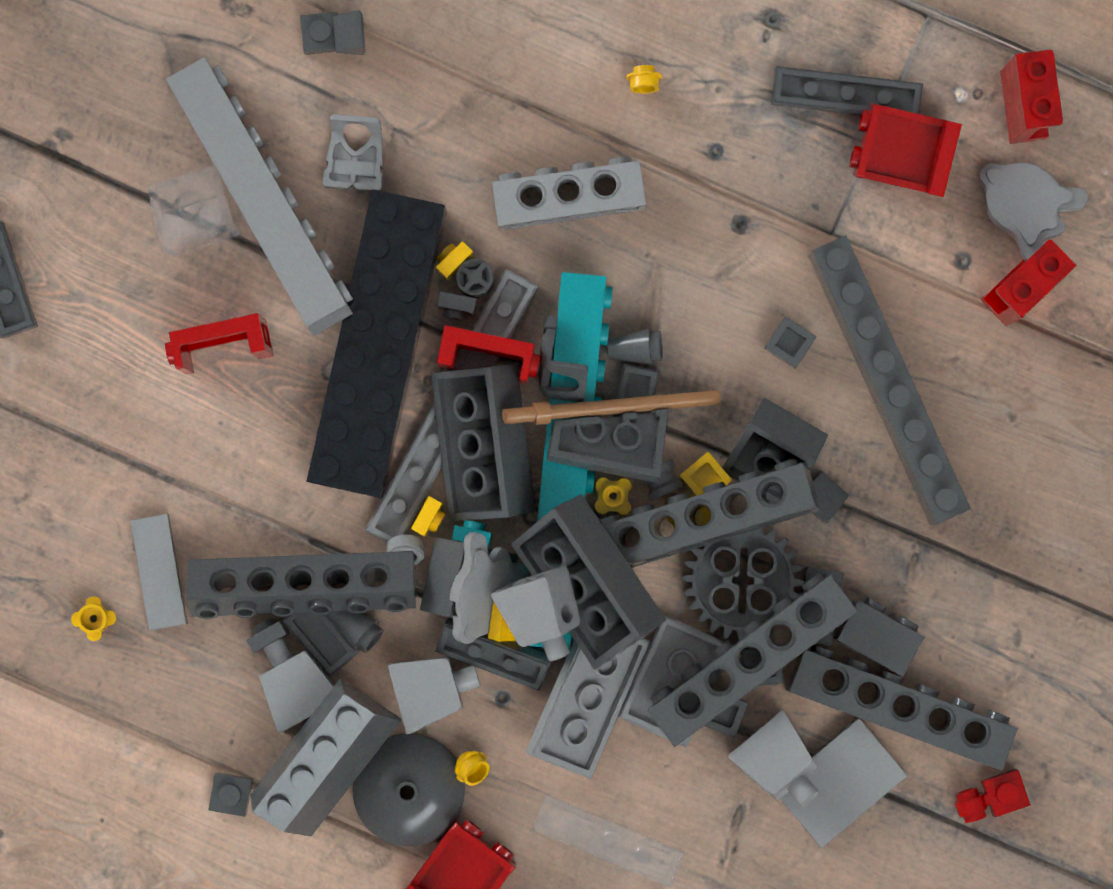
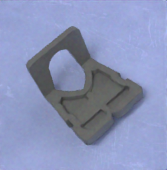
M550 315L546 318L540 349V391L547 398L583 402L588 367L583 364L553 360L558 316ZM551 372L572 377L577 380L578 385L571 388L549 387Z

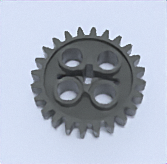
M763 528L705 545L703 550L700 548L692 549V552L698 558L696 561H685V565L693 569V574L682 576V580L693 583V587L684 591V595L695 596L696 598L689 606L690 610L702 609L703 612L698 618L699 623L708 618L712 620L710 632L713 633L719 626L724 627L725 639L730 636L732 630H735L739 640L745 637L741 630L755 619L760 618L762 622H765L775 614L771 608L788 595L793 600L800 596L793 591L794 586L803 585L804 581L794 578L793 573L800 571L803 567L798 564L791 565L790 560L797 555V551L785 553L783 549L789 540L784 538L778 542L774 541L776 535L775 528L766 535L762 534ZM746 547L748 549L747 575L754 577V582L746 586V611L741 614L738 611L739 586L736 583H732V578L740 574V549ZM722 550L731 551L736 558L733 569L725 572L720 571L714 565L715 555ZM761 551L768 552L773 558L771 569L764 573L755 571L751 563L753 556ZM719 588L730 589L734 593V603L725 609L717 607L713 602V594ZM758 589L767 590L772 596V602L765 610L755 609L751 605V595ZM773 628L770 630V635L773 634Z

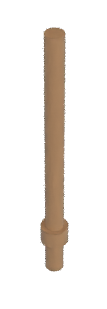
M718 390L554 405H550L548 401L531 403V407L503 409L502 417L504 424L532 422L533 425L550 424L551 420L719 405L720 393Z

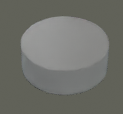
M398 535L387 542V552L413 551L416 565L424 559V542L421 538L414 535Z

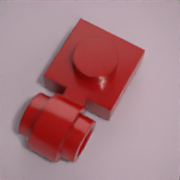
M1018 769L981 780L984 793H979L977 787L969 788L956 793L957 801L954 802L959 817H963L965 823L985 818L987 806L990 807L993 817L1031 806Z

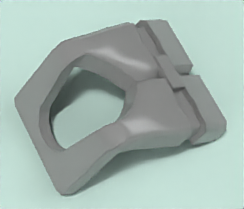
M331 115L332 136L326 158L328 166L327 169H324L323 186L325 188L348 190L353 186L357 191L371 192L372 189L381 191L383 174L380 173V169H383L380 119L362 116ZM346 124L364 125L371 133L368 142L356 152L348 145L343 136Z

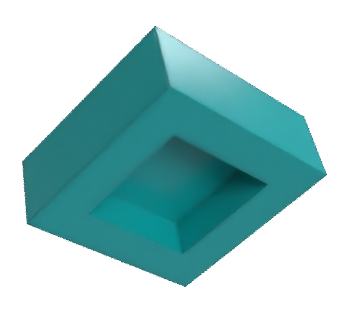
M464 520L463 527L454 526L452 540L464 543V538L467 534L476 532L485 536L487 548H489L492 533L485 532L486 524Z

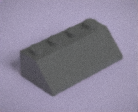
M517 363L431 373L449 521L509 518L534 512L535 505L525 422L504 424L502 417L503 409L523 407Z
M582 494L554 507L511 543L532 576L566 565L580 616V625L569 632L594 670L644 638L666 621Z
M340 678L250 794L252 812L282 832L311 837L401 722V718Z

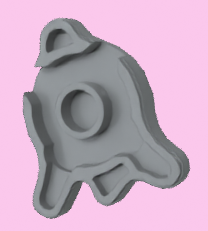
M1030 163L988 164L979 174V182L984 189V197H986L987 215L991 222L1001 231L1015 239L1024 261L1030 258L1043 245L1045 240L1058 237L1064 232L1065 224L1058 217V213L1081 210L1086 205L1088 199L1087 193L1083 189L1062 186L1048 172Z
M471 532L464 538V561L461 570L455 577L449 598L450 601L455 602L457 615H452V634L456 641L464 644H470L479 636L489 633L493 606L491 594L511 582L531 576L524 563L511 562L507 549L495 547L489 555L485 536L476 532Z

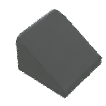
M821 471L813 480L821 510L813 512V514L826 524L849 495Z

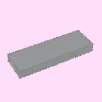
M169 514L130 520L149 631L188 624Z

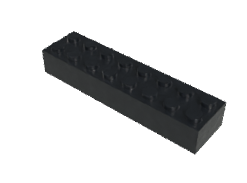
M375 189L371 191L349 289L353 300L347 304L353 314L342 320L306 482L380 499L384 496L446 219L447 209L443 204Z

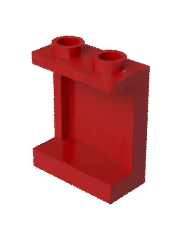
M1052 50L1015 54L1000 71L1010 144L1046 140L1049 138L1048 127L1060 126L1063 123L1054 52Z
M871 103L869 110L863 109L858 131L864 133L860 147H853L849 167L854 168L853 176L858 178H865L944 197L962 124Z
M1048 240L1026 261L1022 260L981 301L1005 326H1008L1023 318L1077 265L1053 240Z
M258 313L168 332L170 342L165 343L169 364H174L178 371L186 375L194 373L191 352L248 339L250 353L258 359L274 356L267 321Z
M444 326L437 359L439 367L454 370L460 348L522 361L520 384L527 385L529 377L536 378L540 354L534 353L535 344Z
M456 819L406 889H499L510 873L512 874L517 863L511 860L514 854L499 842L492 846L481 838L484 832L474 823L466 819L462 824Z

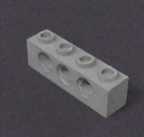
M631 157L613 158L609 160V165L595 167L594 162L577 163L572 165L571 171L558 172L557 167L542 168L535 171L536 176L522 178L519 172L506 173L498 176L499 181L492 182L499 231L645 210L646 207L640 161L631 162ZM602 178L610 179L615 184V191L609 196L598 194L594 188L598 180ZM568 183L575 185L579 190L578 197L572 201L562 200L557 193L562 185ZM528 189H536L541 193L542 200L536 206H527L521 201L523 192Z

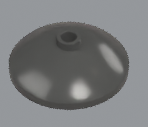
M399 734L389 737L353 782L355 808L364 825L378 838L398 846L424 845L442 836L458 818L465 797V782L458 781L456 778L457 774L454 772L456 758L443 744L424 735ZM409 785L414 789V796L411 799H405L401 796L400 790L403 786Z

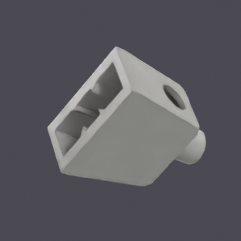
M566 565L511 582L491 594L493 601L520 646L526 647L541 642L549 662L570 654L563 635L580 625V616Z
M283 638L263 648L273 668L259 676L279 734L310 717L336 684L308 650L293 657Z
M450 657L394 662L387 665L406 734L413 733L461 710L463 702L460 693L480 687L475 666L453 671Z
M783 710L728 755L738 769L776 801H779L790 792L801 806H805L819 793L807 778L817 769V765Z

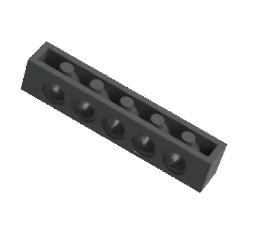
M789 460L775 465L776 471L761 475L760 471L746 473L738 477L739 483L725 486V482L711 484L703 488L704 494L691 498L689 493L679 494L668 498V505L655 508L654 504L644 505L633 509V516L619 519V515L602 518L599 521L630 567L634 568L820 511L821 507L809 467L803 463L797 464L796 460ZM780 484L783 488L782 499L775 504H769L766 499L767 490L772 485ZM744 495L747 500V507L742 514L734 515L730 507L731 502L735 497ZM708 506L711 511L710 521L704 526H698L695 521L696 512L701 507ZM672 517L675 521V530L670 536L663 537L660 532V525L664 519ZM636 528L639 531L640 540L635 547L628 548L625 543V536L629 530Z
M413 551L188 559L186 601L191 617H199L201 619H214L218 616L227 615L250 618L256 614H274L284 617L290 616L293 613L311 612L315 615H326L333 611H349L355 614L365 613L369 610L402 612L406 609L416 608ZM374 582H383V583H384V584H383L382 586H380V587H371V586H370V585H371L372 583H374ZM338 583L347 584L345 587L340 589L332 588L335 584ZM302 584L309 585V587L304 590L295 589L297 586ZM263 586H271L267 591H257ZM224 588H234L232 591L228 593H220V591Z
M819 572L802 585L805 592L793 600L788 595L771 608L775 613L765 622H762L760 618L755 619L741 630L745 637L734 645L727 640L710 653L714 660L703 668L699 663H696L680 675L684 681L673 690L667 685L650 698L654 704L647 711L674 747L858 612L857 608L831 574L823 577ZM814 601L822 607L823 612L819 620L808 622L801 617L800 609L804 603ZM777 624L787 625L792 632L790 641L782 645L773 642L770 638L771 628ZM746 647L758 649L762 657L760 663L754 667L745 666L739 657L741 650ZM722 669L729 673L731 683L727 688L717 689L711 685L709 676L714 670ZM685 692H693L700 698L701 705L695 711H686L680 705V696Z
M812 645L811 651L806 650L799 655L786 689L787 691L1003 771L1018 728L1008 725L1010 717L988 710L987 716L972 712L975 704L953 697L951 703L937 699L940 691L918 684L916 690L902 686L904 678L886 671L882 672L881 677L867 673L869 665L851 658L847 659L846 664L832 660L834 652L816 645ZM830 669H837L842 677L841 684L834 690H827L822 682L824 673ZM865 682H872L877 690L876 697L869 703L861 702L858 697V689ZM901 695H907L912 703L911 710L904 716H898L893 709L894 701ZM942 708L947 716L946 723L939 729H933L929 724V715L933 710ZM977 721L982 728L981 736L974 742H968L964 736L965 727L970 722Z

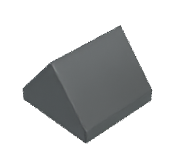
M360 10L333 16L336 53L364 55L366 50L362 12L360 13Z

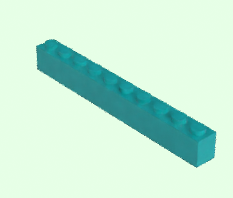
M562 272L553 360L586 365L588 367L583 402L600 401L602 397H595L596 382H604L606 360H598L600 345L607 346L609 323H602L603 308L611 309L613 286H606V276ZM552 373L550 387L571 388L578 385L577 380L572 377ZM549 398L550 405L578 402ZM568 419L551 420L550 424H547L537 522L554 507L581 494L584 498L585 493L593 494L595 471L547 461L551 427L554 421ZM567 632L563 636L570 650V645L574 638L570 632ZM541 642L530 645L534 647H543Z

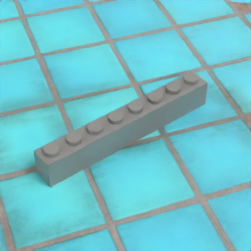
M203 57L167 78L166 81L312 335L316 336L352 315L353 313L347 304L353 300L351 294L342 280L335 283L329 271L335 268L324 248L317 252L311 240L316 238L317 235L306 217L299 221L293 210L299 207L298 202L289 187L282 190L276 181V178L280 177L281 173L271 156L264 159L258 148L263 146L264 143L253 125L249 128L245 127L241 118L247 114L236 95L229 98L226 94L224 87L229 85L220 67L217 65L211 68L206 58Z

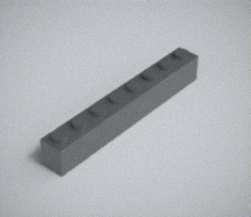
M845 235L812 250L808 255L809 260L929 524L937 525L970 510L968 501L847 236Z

